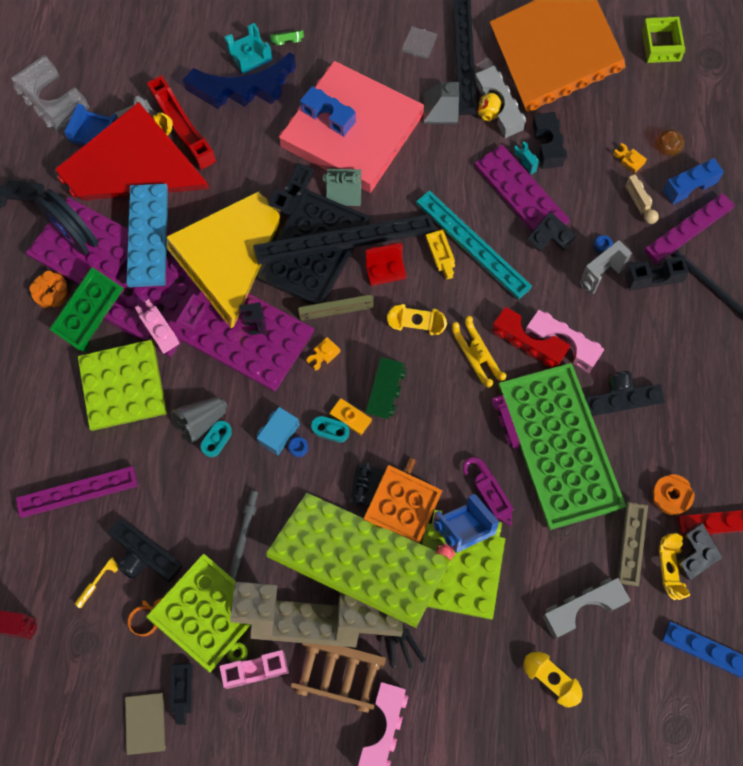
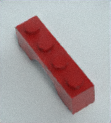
M505 306L493 324L492 331L501 339L508 340L515 348H521L526 351L530 357L541 360L545 366L549 368L558 367L571 345L555 335L546 340L530 338L522 329V316Z

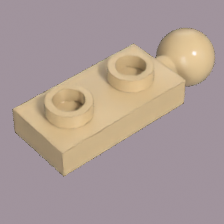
M636 174L630 176L625 187L641 215L644 214L645 222L654 224L657 222L659 215L657 211L650 208L652 199L645 192L643 183L637 178Z

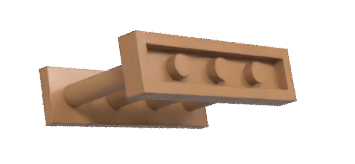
M302 644L304 647H307L306 651L308 653L299 684H291V688L295 689L296 694L307 696V693L323 696L356 705V710L366 713L369 712V709L374 710L375 705L369 704L376 671L380 667L384 668L385 657L344 646ZM322 651L327 653L328 659L320 689L317 690L307 687L315 655ZM339 656L347 658L346 662H348L340 696L328 693L334 665ZM359 661L367 663L368 667L360 701L348 698L356 665H359Z

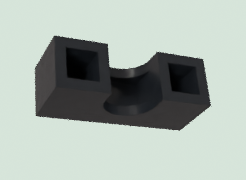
M555 112L534 114L532 126L535 139L543 138L550 142L541 144L539 158L542 169L563 167L564 161L567 159V150L563 148L564 137L559 130V118L557 119Z
M685 256L666 258L662 264L654 267H649L648 261L629 264L625 277L629 290L684 282L689 274Z

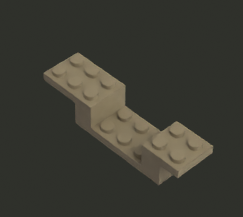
M235 582L230 622L252 624L250 639L356 647L359 633L400 637L403 633L402 621L341 592L337 606L276 600L277 585Z

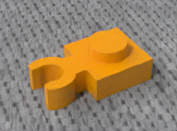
M623 143L619 147L622 152H619L617 149L614 150L613 155L618 159H622L620 164L633 174L646 163L647 159L634 149L628 151L627 146Z
M326 337L314 348L316 355L309 356L306 361L307 364L316 361L317 364L313 366L316 371L321 367L322 361L328 364L341 351L339 347Z

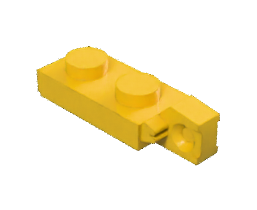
M439 230L426 234V241L439 272L443 271L446 280L454 278L452 268L455 267V259L444 231Z

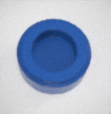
M600 235L595 239L593 247L597 253L602 254L613 245L610 237Z
M295 437L291 439L288 445L291 455L302 457L308 452V443L304 438Z

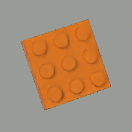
M388 465L363 520L420 543L443 490Z

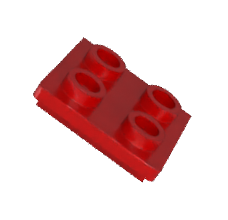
M390 243L387 246H375L365 250L366 269L370 286L406 279L402 260V243Z

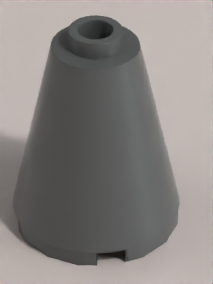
M216 396L175 408L171 412V417L177 430L180 429L184 433L181 435L187 443L192 444L226 413L227 404L223 398Z

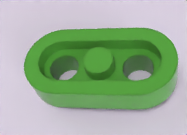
M303 30L270 35L271 42L275 43V45H283L285 41L291 40V43L301 42V38H304Z

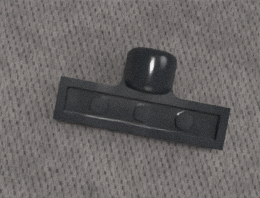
M630 371L609 374V393L585 398L592 416L665 403L661 384L636 388Z
M120 518L107 531L108 536L126 549V553L117 561L118 569L126 577L135 579L144 568L148 567L170 582L181 570L182 564L124 519Z

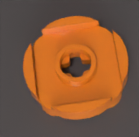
M46 271L38 276L29 288L33 300L42 308L59 307L67 300L69 295V285L65 278L52 271ZM53 287V292L46 294L47 289Z
M672 474L662 477L656 482L652 490V501L662 512L669 515H680L693 504L694 491L692 492L691 484L687 479ZM675 490V495L678 496V499H671L668 492Z

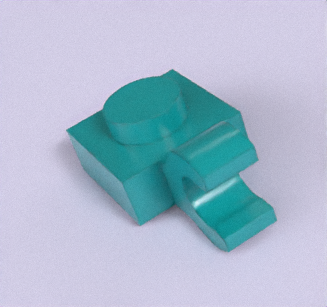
M522 142L523 149L515 146L514 153L521 158L522 165L531 175L537 171L539 162L536 155L532 154L528 149V144Z

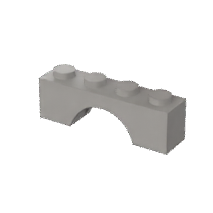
M495 66L476 73L475 84L481 96L493 93L502 102L503 110L498 115L497 125L504 138L523 131L526 118L523 113H520L516 99H512L508 85L504 84L501 72L497 71Z
M610 577L600 582L601 587L594 590L592 586L582 591L583 596L576 598L574 595L564 600L565 604L560 607L555 604L547 608V613L542 617L553 638L556 639L576 628V614L584 605H598L607 612H610L631 601L619 578L612 581Z

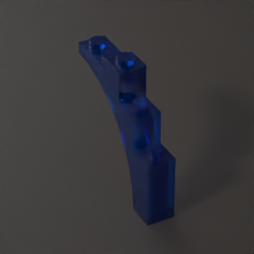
M289 52L270 68L243 77H219L193 68L183 79L186 91L217 109L224 105L228 98L246 107L249 102L253 101L255 95L272 105L275 100L280 98L282 94L281 85L285 82L286 77L296 68L295 55Z

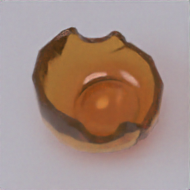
M668 129L662 132L655 140L656 149H660L663 155H677L685 145L684 137L675 129Z

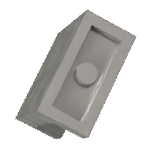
M618 240L585 267L579 282L582 288L593 295L602 277L600 275L610 267L618 274L625 269L632 252Z

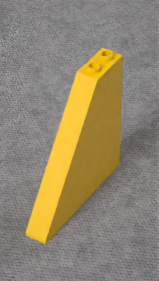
M259 192L167 236L166 248L200 291L204 293L208 301H210L230 328L235 326L240 314L239 306L244 305L262 265H257L253 245L272 242L279 224V213L268 205V200Z

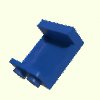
M77 104L64 133L69 142L84 146L117 120L118 116L114 113L111 117L88 112L84 105Z
M476 494L468 497L467 504L445 515H442L440 511L435 512L433 526L444 537L446 544L458 553L495 535L499 521Z

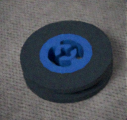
M47 189L44 194L48 202L38 197L35 199L37 207L58 233L73 248L85 256L89 253L85 243L95 248L98 245L96 237L79 215L57 193Z

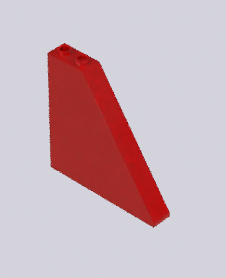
M140 102L135 104L55 169L59 173L58 179L64 185L67 183L70 186L68 191L73 197H79L82 201L129 197L130 186L167 184L168 193L205 190L209 188L206 180Z

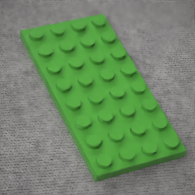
M572 363L499 383L501 395L504 396L520 441V449L549 530L626 508Z

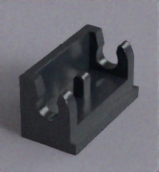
M261 303L240 305L239 309L244 325L256 326V329L249 330L248 334L267 335Z

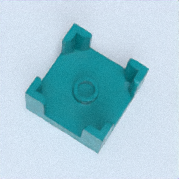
M255 23L247 26L249 35L234 42L232 34L224 37L227 50L242 74L272 60L271 48L267 42H265V45L262 42L259 29Z

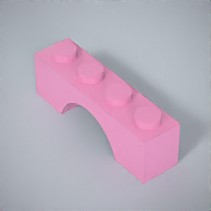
M540 310L537 311L525 331L526 335L535 340H546L555 335L570 344L574 356L573 364L588 373L591 372L604 351V348L599 343L590 341L581 332L570 329L566 323L557 321L549 313Z
M381 682L375 705L383 711L386 717V732L377 744L363 747L358 766H390L391 761L387 760L389 751L394 752L397 739L393 738L395 729L400 730L403 717L399 716L401 707L406 708L409 697L405 695L406 689Z

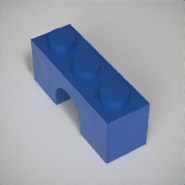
M312 86L300 100L301 112L313 119H316L322 113L331 114L329 117V128L343 137L356 123V112L350 106L343 105L338 99L328 96L321 89H316Z
M715 158L669 179L663 192L673 205L688 198L689 194L699 186L704 190L717 184L724 171Z

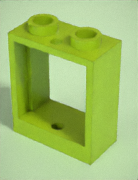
M645 18L641 30L647 63L681 61L685 53L680 18ZM671 32L674 45L653 46L651 33Z

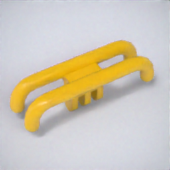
M471 316L465 318L466 327L473 338L471 347L465 341L460 331L459 323L454 322L452 324L453 334L481 383L487 388L493 385V381L487 378L480 366L485 361L498 380H505L506 374L500 371L476 331L473 318Z

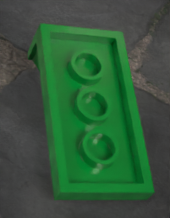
M92 267L49 330L78 350L87 353L89 351V339L124 288Z

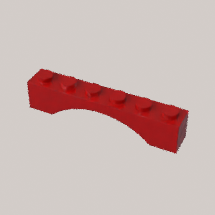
M161 75L147 82L151 97L162 113L171 118L172 128L200 170L216 163L212 148L192 125L163 76Z

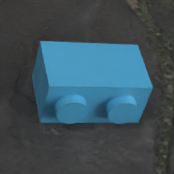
M280 407L270 414L269 422L265 427L262 426L257 433L258 443L277 456L300 425L298 418Z

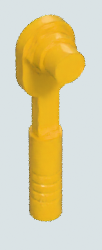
M111 557L94 582L88 584L74 603L77 607L82 608L96 589L95 584L106 570L116 573L118 566L113 557Z

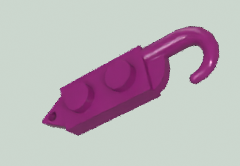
M478 457L466 459L463 463L464 474H468L467 466L471 463L479 467L482 473L477 476L475 487L495 518L511 526L513 507L485 462Z

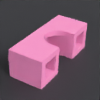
M280 650L261 655L262 657L249 661H237L221 665L220 671L224 688L230 689L289 674L284 651Z

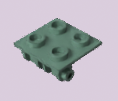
M327 169V174L323 175V181L327 182L326 198L345 206H361L362 169Z

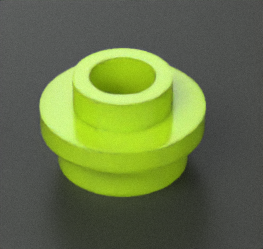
M235 643L227 652V658L231 663L245 661L248 656V650L242 643ZM236 650L241 651V656L238 658L234 656Z

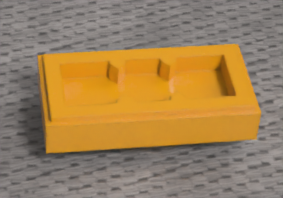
M341 398L330 412V416L340 422H344L360 436H362L372 422V418Z

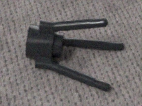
M404 624L401 637L387 635L392 668L396 667L394 642L395 645L400 644L408 668H413L404 643L407 639L423 663L426 662L409 629H405Z

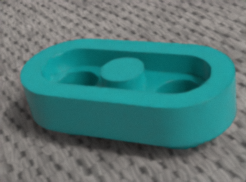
M324 416L316 417L312 421V431L318 437L338 443L344 442L349 438V427L344 422ZM323 425L325 429L319 430L318 427ZM342 431L343 435L338 436L336 433Z
M218 421L210 429L201 443V450L205 456L210 458L216 457L224 448L232 435V428L228 422ZM221 430H226L225 434H219ZM210 446H215L213 451L208 450Z

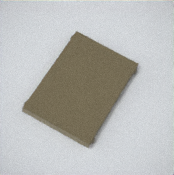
M164 693L125 697L127 755L166 751Z

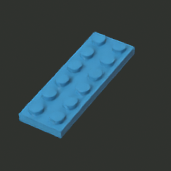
M167 184L130 186L128 287L166 286Z

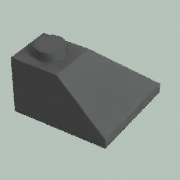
M441 82L423 92V124H458L459 82Z

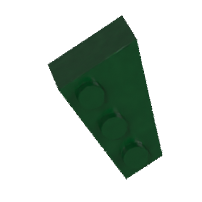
M381 357L366 409L367 414L390 420V416L394 417L397 407L394 404L396 398L400 397L402 390L400 385L407 373L406 364Z

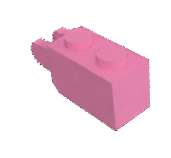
M147 299L145 304L150 310L143 313L142 308L138 305L134 308L164 354L180 343L157 307H154L150 300Z

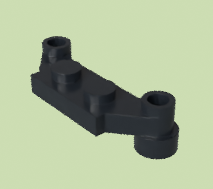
M8 180L5 185L0 187V208L6 205L7 199L35 202L36 198L41 197L48 202L44 194L45 187L40 183Z

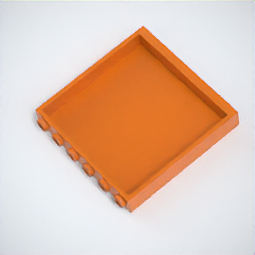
M534 0L490 21L526 112L534 111L546 103H552L562 96H567L575 90L585 88L595 81H601L605 77L613 73H619L622 69L626 68L624 57L597 0Z

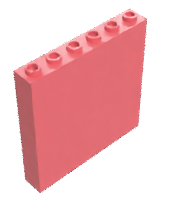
M334 61L331 66L327 67L322 79L320 78L317 81L315 88L321 89L328 96L338 99L343 105L350 106L356 112V123L343 137L329 128V117L331 114L322 113L316 119H313L301 112V107L299 106L298 112L294 117L290 118L286 129L280 132V145L282 148L326 171L327 169H362L361 189L371 193L422 118L424 105Z

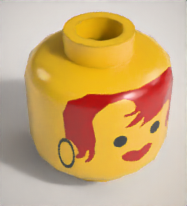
M487 93L480 98L477 112L483 120L491 121L500 114L502 102L496 94Z

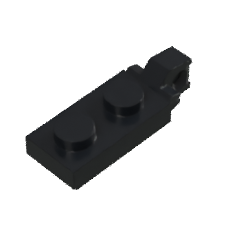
M171 664V714H176V725H186L187 713H191L193 664Z

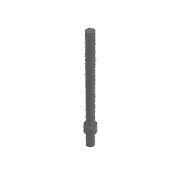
M256 491L250 492L248 503L243 511L245 515L229 576L235 581L252 516H255L256 512L255 504L258 496Z

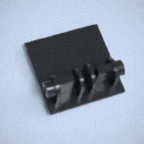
M368 463L357 465L349 503L369 506L386 469L370 467Z

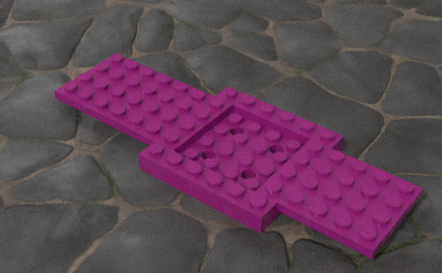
M69 197L65 202L89 227L96 237L98 245L93 248L85 243L89 253L84 256L73 248L49 222L27 250L26 254L28 257L79 285L93 267L124 288L103 321L141 342L154 341L142 323L140 315L134 308L138 305L142 308L143 313L147 312L150 309L146 306L145 300L149 299L154 307H164L161 315L176 335L179 343L184 342L273 392H276L314 333L313 327L251 294H248L244 305L261 303L267 335H249L248 331L255 330L256 326H245L241 312L235 326L230 328L211 303L194 333L176 326V321L192 294L196 293L199 295L201 291L168 249L166 252V286L128 287L129 227L127 229ZM167 230V236L173 234ZM178 277L185 278L184 282L180 284L175 283V280ZM127 290H134L131 296L124 295ZM154 341L155 350L162 353V351ZM179 345L167 351L164 355L171 358Z

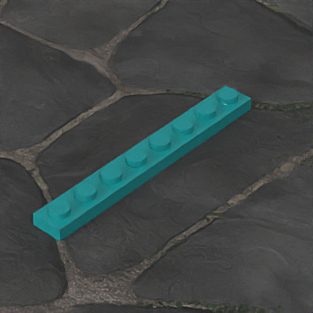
M430 190L416 201V205L427 215L430 214L431 219L517 300L531 290V284Z

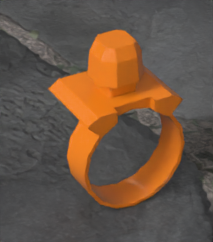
M163 598L155 601L153 603V606L147 601L143 600V606L134 609L130 613L128 618V626L134 634L141 637L148 636L157 629V627L154 625L153 629L146 634H137L133 631L131 627V620L133 615L141 609H149L152 611Z

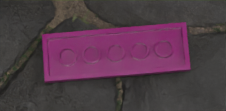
M503 144L475 162L474 167L531 231L536 228L548 212H552L565 225L569 223L570 219Z

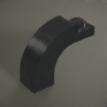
M297 162L286 187L282 191L275 189L268 205L285 214H292L305 189L309 190L308 185L315 172L314 169Z

